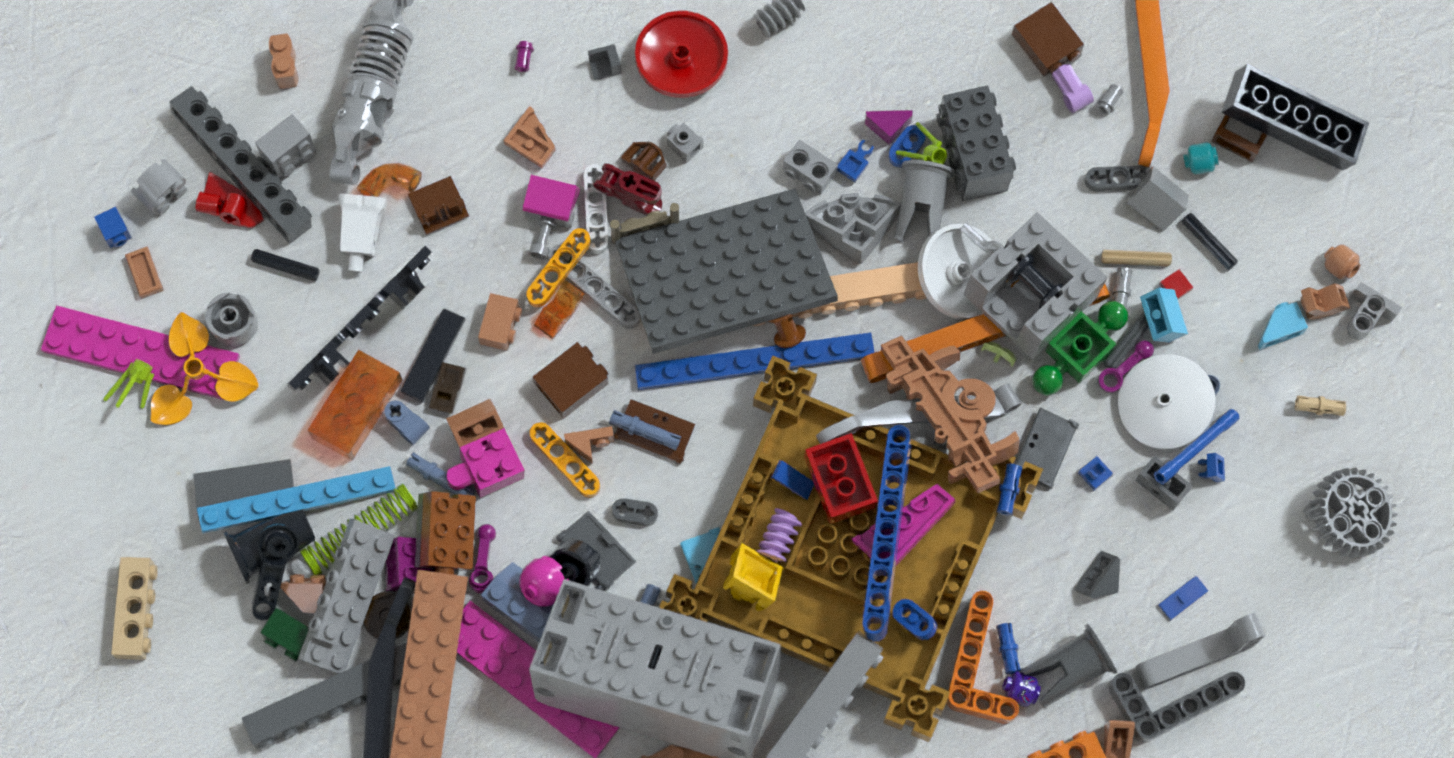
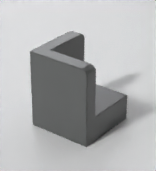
M615 44L588 51V60L594 80L621 74V64Z

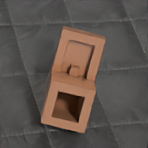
M1336 283L1319 290L1311 287L1301 290V304L1307 319H1320L1350 309L1343 286Z

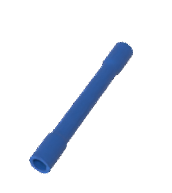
M1229 409L1201 436L1154 473L1156 481L1160 484H1165L1179 472V469L1221 433L1233 426L1240 419L1238 412L1234 409Z

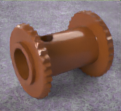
M793 314L767 321L775 324L778 332L774 336V343L781 348L796 346L805 338L806 330L803 326L795 324L792 317Z

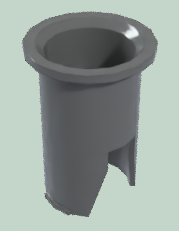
M1089 624L1084 625L1085 630L1083 634L1025 668H1021L1022 673L1030 676L1050 672L1060 666L1067 676L1060 679L1040 699L1044 709L1105 672L1117 673L1111 658Z

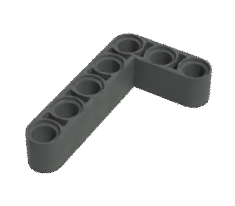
M1229 672L1152 713L1131 675L1119 673L1109 683L1110 694L1125 721L1135 722L1134 737L1143 743L1150 742L1236 697L1245 687V679L1242 674ZM1228 679H1232L1237 683V690L1228 688ZM1116 681H1124L1127 684V691L1118 690ZM1210 690L1214 692L1216 701H1209L1205 696V691ZM1135 702L1139 706V713H1132L1128 709V703ZM1184 702H1191L1195 707V711L1193 713L1187 712L1184 709ZM1162 714H1171L1173 724L1165 723L1162 719ZM1141 724L1149 725L1152 734L1149 736L1144 735L1140 730Z

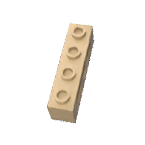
M120 557L111 655L116 659L146 660L147 653L151 651V638H148L149 628L152 629L153 614H150L151 604L155 603L156 597L155 589H152L153 580H156L158 575L157 565H155L151 558ZM143 579L141 588H132L136 580ZM140 603V611L131 614L130 609L132 605ZM139 628V633L136 637L128 638L130 629Z

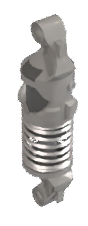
M380 0L371 9L369 20H366L363 25V36L359 39L361 44L357 46L358 52L354 54L356 59L352 62L354 67L349 70L351 74L347 77L346 82L341 88L345 102L338 109L331 128L337 146L330 165V180L332 182L356 185L360 179V167L356 162V158L369 149L380 146L384 137L382 124L394 112L393 104L398 90L397 85L400 83V77L403 74L402 69L405 67L404 61L408 58L407 53L410 51L413 42V35L404 24L401 11L411 6L414 0ZM395 56L398 60H393L390 57Z

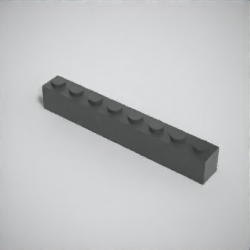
M407 643L395 648L393 686L398 684L401 686ZM369 660L242 717L253 746L256 749L260 747L262 750L273 746L275 740L279 738H291L297 735L298 730L303 727H315L325 717L330 716L334 718L345 712L344 709L349 706L358 707L367 702Z

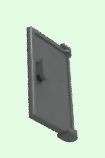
M1039 408L1016 465L1023 467L1026 461L1042 468L1043 471L1038 482L1041 483L1040 485L1052 489L1054 480L1073 435L1079 427V423L1071 419L1066 420L1052 412Z
M589 511L567 530L564 529L556 536V539L561 543L570 538L583 541L600 554V570L595 579L602 585L605 591L637 562Z

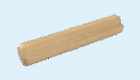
M1103 250L1101 261L1103 264L1170 266L1172 255L1169 252Z

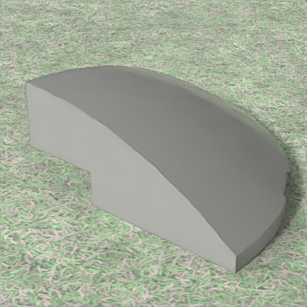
M858 193L843 194L839 200L830 203L824 200L810 208L805 214L809 224L825 240L851 259L862 264L891 226L900 211L901 202L875 194L873 198L860 197Z

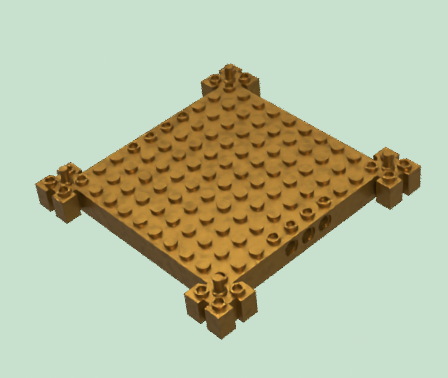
M772 355L764 376V381L768 382V384L761 381L753 397L754 407L771 413L773 407L775 408L695 589H692L691 580L674 573L666 590V597L671 600L669 603L662 600L659 608L701 621H710L731 630L781 644L780 652L829 672L857 632L860 631L865 635L863 615L871 557L852 542V539L857 535H862L871 526L876 524L878 504L876 509L829 524L815 484L808 500H804L772 478L779 460H782L813 481L804 458L805 449L820 444L816 435L825 428L855 416L810 397L816 383V373L799 367L797 373L790 370V362ZM881 426L864 427L852 435L879 503L889 429ZM897 437L894 439V442L901 443L905 438ZM911 439L903 507L910 504L911 500L936 484L955 498L956 503L895 567L887 633L882 640L875 642L883 648L880 653L883 659L875 669L872 667L868 669L865 675L869 678L862 687L892 700L883 721L884 724L898 730H902L904 724L913 728L912 736L929 743L939 719L932 717L933 713L941 715L950 692L933 684L928 691L925 689V686L997 517V508L1001 495L999 489L1005 478L1007 464H1013L1016 457L1013 456L1002 463L992 465L1000 477V483L977 493L967 477L953 484L949 483L948 471L958 466L948 461V454ZM894 460L890 464L898 466L902 461ZM1026 461L1022 467L1018 485L1020 490L1019 494L1016 495L1012 516L1019 519L1023 518L1032 497L1026 491L1034 492L1043 471L1042 468ZM893 482L890 483L887 487L890 489H895L899 486V484ZM890 505L884 510L886 512H893L896 507ZM775 508L794 515L802 523V526L793 527L798 532V535L789 536L794 541V544H786L785 546L790 550V553L782 552L781 554L787 560L786 562L778 561L777 563L783 569L775 602L758 612L755 608L756 602L750 603L743 599L737 600L732 596L731 588L725 590L723 586L725 579L730 574V568L733 566L729 564L732 554L741 543L755 551L761 550L759 543L765 541L763 534L769 532L767 525L773 523L771 516L776 514ZM881 575L875 581L883 583L887 580V577ZM876 599L872 602V605L875 607H880L884 604V601L881 599ZM902 599L912 600L930 614L937 624L935 634L927 640H921L900 625L893 616V607L898 601ZM907 612L904 617H908L911 612ZM873 623L868 629L877 631L881 625ZM928 625L924 626L922 628V631H925L928 628Z

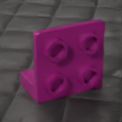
M394 538L385 561L386 591L395 592L399 590L404 577L416 581L418 570L435 572V569L415 567L416 538Z

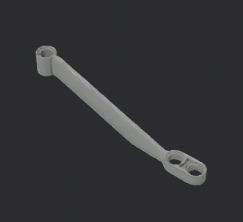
M1009 383L994 390L996 398L995 407L985 418L998 417L1002 414L1006 415L1021 406L1022 403ZM973 395L967 396V398L970 399V400H973V399L976 398V397L973 396ZM954 396L956 403L960 406L959 396ZM921 399L888 401L862 414L851 416L825 428L816 435V438L822 444L850 433L854 434L864 427L928 423L929 421L922 411L916 410V402H920Z

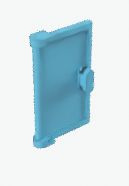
M720 527L680 542L696 584L721 531Z

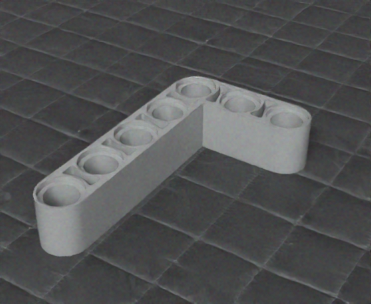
M1251 613L1235 620L1228 629L1146 660L1135 667L1145 689H1149L1251 649L1266 635L1256 613Z

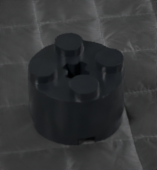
M573 538L561 543L549 556L562 566L560 571L565 580L569 579V581L589 586L594 581L600 570V554L589 544Z

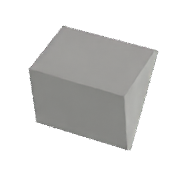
M1152 166L1126 203L1163 232L1186 210L1189 195L1157 168Z

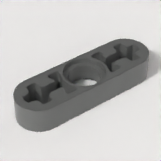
M1142 165L1094 167L1087 172L1085 185L1092 191L1136 190L1142 179L1133 177H1139L1140 173H1143L1145 177L1150 167ZM1121 173L1125 176L1126 181L1121 184L1116 183L1113 180V175ZM1107 174H1109V177H1108V183H1109V184L1106 183V182H1107V179H1105V177H1106ZM1093 175H1097V178L1101 179L1098 184L1094 180H1090Z

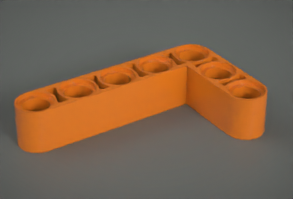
M978 591L973 595L969 603L948 688L950 695L946 703L954 711L1008 724L1019 713L1018 703L1011 698L973 688L993 607L992 595L986 591ZM975 600H985L987 602V608H978L975 604ZM972 622L979 623L982 631L978 633L973 632L969 624ZM967 645L974 647L976 655H966L963 648ZM958 670H968L970 678L967 680L961 679L958 676ZM961 693L965 698V702L961 704L955 703L952 699V694ZM978 699L986 700L989 708L987 710L979 709L976 701ZM1004 705L1011 707L1013 715L1009 717L1004 716L1000 711V707Z

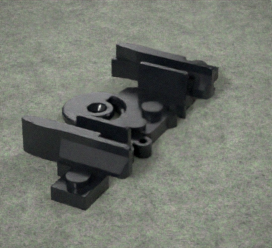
M425 245L287 386L293 392L297 388L302 391L312 381L309 378L311 374L317 376L328 386L339 375L334 365L338 363L345 369L350 364L336 349L350 336L354 339L363 330L361 325L367 319L371 322L380 313L377 308L388 297L401 309H404L409 302L403 296L407 294L413 300L425 288L415 269L418 267L422 270L431 261L428 256L432 251Z

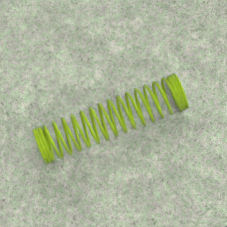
M401 483V485L397 486V489H393L397 500L390 493H387L390 504L383 497H380L384 509L374 501L377 513L370 506H367V510L371 518L363 510L360 513L366 524L368 522L365 516L375 528L380 529L371 513L372 511L388 530L389 528L378 507L388 520L395 525L384 502L400 521H402V518L391 498L407 517L408 513L397 493L412 512L417 511L418 505L405 485ZM354 515L355 520L358 519L360 522H363L357 515ZM341 523L340 526L345 534L347 527ZM334 528V532L339 542L330 532H327L333 547L324 537H321L326 551L317 541H314V545L321 558L309 545H307V549L300 550L301 555L315 575L322 574V570L314 555L326 569H329V566L321 551L332 564L335 561L326 544L335 554L337 548L333 540L340 547L342 540L339 535L343 538V534L337 528Z

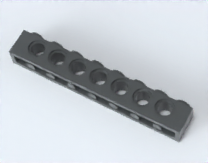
M190 86L170 100L172 114L289 244L312 228V215L305 206L301 207L296 202L297 198L291 190H285L281 185L280 178L275 173L271 174L266 169L267 165L264 160L252 153V148L246 140L241 141L235 128L230 123L226 124L222 120L223 117L216 107L212 108L207 103L208 100L201 91L197 92L193 86ZM195 112L203 113L200 116L193 115ZM211 128L218 129L215 132H208ZM227 144L232 145L229 149L222 148ZM240 161H246V162H248V163L245 164V165H238V164H237V163L240 162ZM256 177L262 178L259 182L252 181ZM269 194L277 195V197L273 199L267 198ZM286 210L292 211L290 215H283L281 213Z

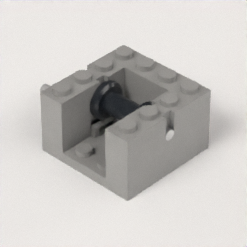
M1038 212L1007 240L1005 246L993 240L987 242L967 223L960 229L980 249L986 252L995 251L970 275L963 295L1032 360L1048 346V343L1098 297L1108 278ZM1019 279V281L1013 287H1011L1012 283Z

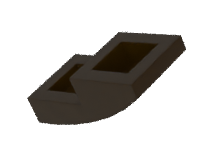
M442 362L429 408L453 414L467 368Z

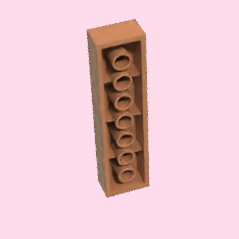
M418 570L390 758H441L468 580L466 576Z

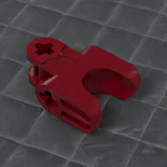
M603 164L601 168L603 171L602 176L593 183L595 189L605 195L619 199L626 207L646 216L653 211H662V188L658 182L633 171L624 172L614 165Z

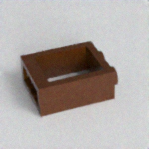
M1225 115L1211 142L1253 163L1267 134L1262 133L1255 144L1225 129L1230 119L1229 116Z

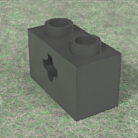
M1154 455L1135 481L1174 511L1193 485L1178 473L1165 484L1158 483L1154 473L1165 463Z

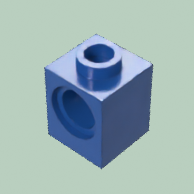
M116 206L94 216L110 248L123 246L132 238Z

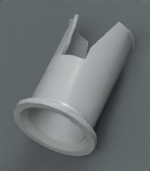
M907 160L902 163V167L907 173L896 234L894 235L895 240L903 241L913 219L914 210L928 212V237L940 229L948 181L956 175V171L953 168L922 160Z

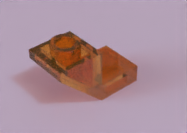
M564 281L561 283L552 302L543 307L534 326L550 338H555L575 313L585 294L568 281Z

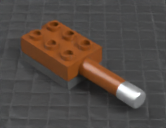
M435 491L418 494L416 568L435 569V572L454 575V571H465L473 568L476 496L463 494L449 496V493Z

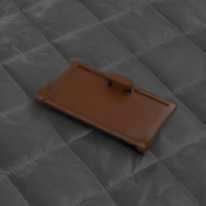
M630 399L625 415L637 416L640 418L639 420L680 435L682 436L681 441L675 451L636 434L632 436L628 434V431L617 427L614 433V439H620L682 464L685 450L696 424Z

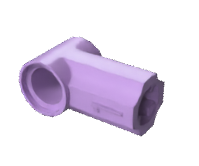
M1065 64L1052 73V77L1063 93L1065 105L1070 112L1074 113L1094 102L1091 90L1086 84L1081 83L1070 64Z

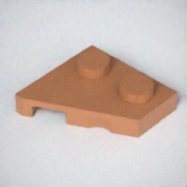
M531 106L527 108L503 140L506 146L541 168L545 166L556 151L552 140L546 134V130L542 123L539 122Z

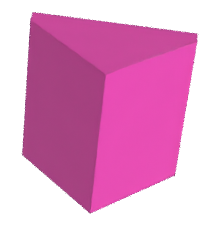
M531 175L522 211L568 222L580 194V189L577 185Z

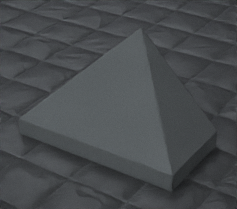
M1100 551L1074 590L1091 598L1118 593L1119 557Z

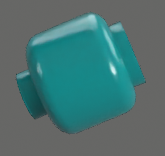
M1209 142L1190 145L1188 147V154L1183 155L1185 168H1190L1194 175L1213 172L1215 166L1219 165L1216 146L1212 147Z

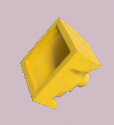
M741 543L731 556L729 564L733 566L730 568V574L725 579L723 588L725 590L731 588V594L737 600L743 599L750 603L756 602L755 608L759 612L775 602L783 567Z

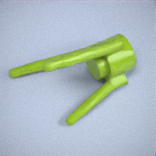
M916 122V126L932 144L924 148L922 155L899 150L896 151V155L944 165L947 159V151L941 147L942 142L937 140L920 122Z
M135 359L134 363H130L128 369L108 391L103 400L108 401L129 376L130 380L115 407L119 408L135 382L142 384L145 381L140 408L143 409L146 404L151 381L155 375L151 373L153 367L144 361Z

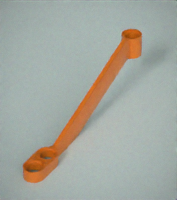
M1135 0L1149 125L1138 165L1150 167L1170 89L1159 0Z

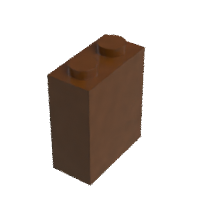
M1052 2L1015 24L1011 34L1043 77L1050 73L1052 74L1068 61L1073 63L1082 55L1084 43Z
M578 342L532 376L534 385L563 419L608 385V371L601 363L597 365L592 359L594 356L587 346L582 347Z

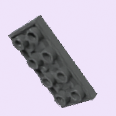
M290 459L193 474L197 508L294 487Z

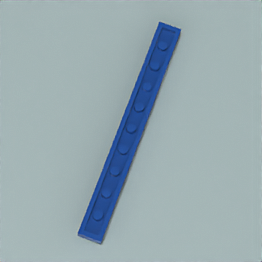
M870 332L805 341L790 348H781L776 345L635 365L638 390L765 373L772 355L790 362V369H796L799 367L804 368L861 360L863 357L875 353L872 333Z

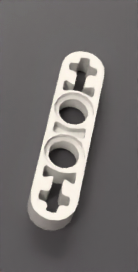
M592 164L586 167L584 171L586 230L591 238L589 250L599 255L606 252L609 245L606 195L593 187L592 177H588L592 176V172H597V180H599L603 174L601 166ZM593 193L601 194V202L596 204L590 202V195ZM600 215L604 219L603 223L595 226L590 222L591 217ZM595 232H600V241L604 242L600 244V247H596L595 243H593L596 240Z

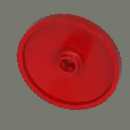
M672 11L657 16L640 32L635 46V61L642 79L652 89L670 97L689 98L707 92L720 81L728 63V45L721 29L709 18L691 11Z

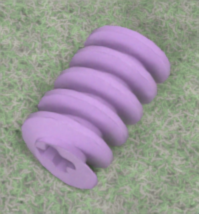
M775 508L776 514L771 516L773 523L767 525L769 532L763 534L765 541L759 543L761 550L756 552L775 563H778V561L786 562L787 559L781 554L782 552L790 553V550L785 545L794 544V541L789 536H797L798 532L793 527H801L802 523L789 512Z

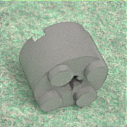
M165 159L161 160L163 163L161 165L157 163L151 165L136 181L140 184L138 188L135 189L133 187L131 193L152 213L158 212L160 215L169 209V202L174 197L180 198L187 191V188L184 186L186 179Z
M222 293L209 302L205 321L211 334L219 343L229 348L240 346L248 342L257 332L258 321L256 313L248 299L243 295Z

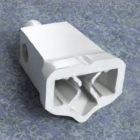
M339 194V205L342 210L340 251L343 254L350 255L348 271L362 273L364 256L374 257L380 221L388 204L386 198Z

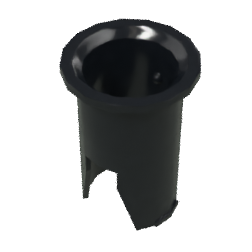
M303 509L262 521L236 534H228L227 531L223 532L246 584L250 583L249 579L253 574L260 571L261 558L257 549V540L261 531L273 524H284L295 530L299 538L297 552L315 541V535ZM276 540V543H274L275 547H280L282 541Z

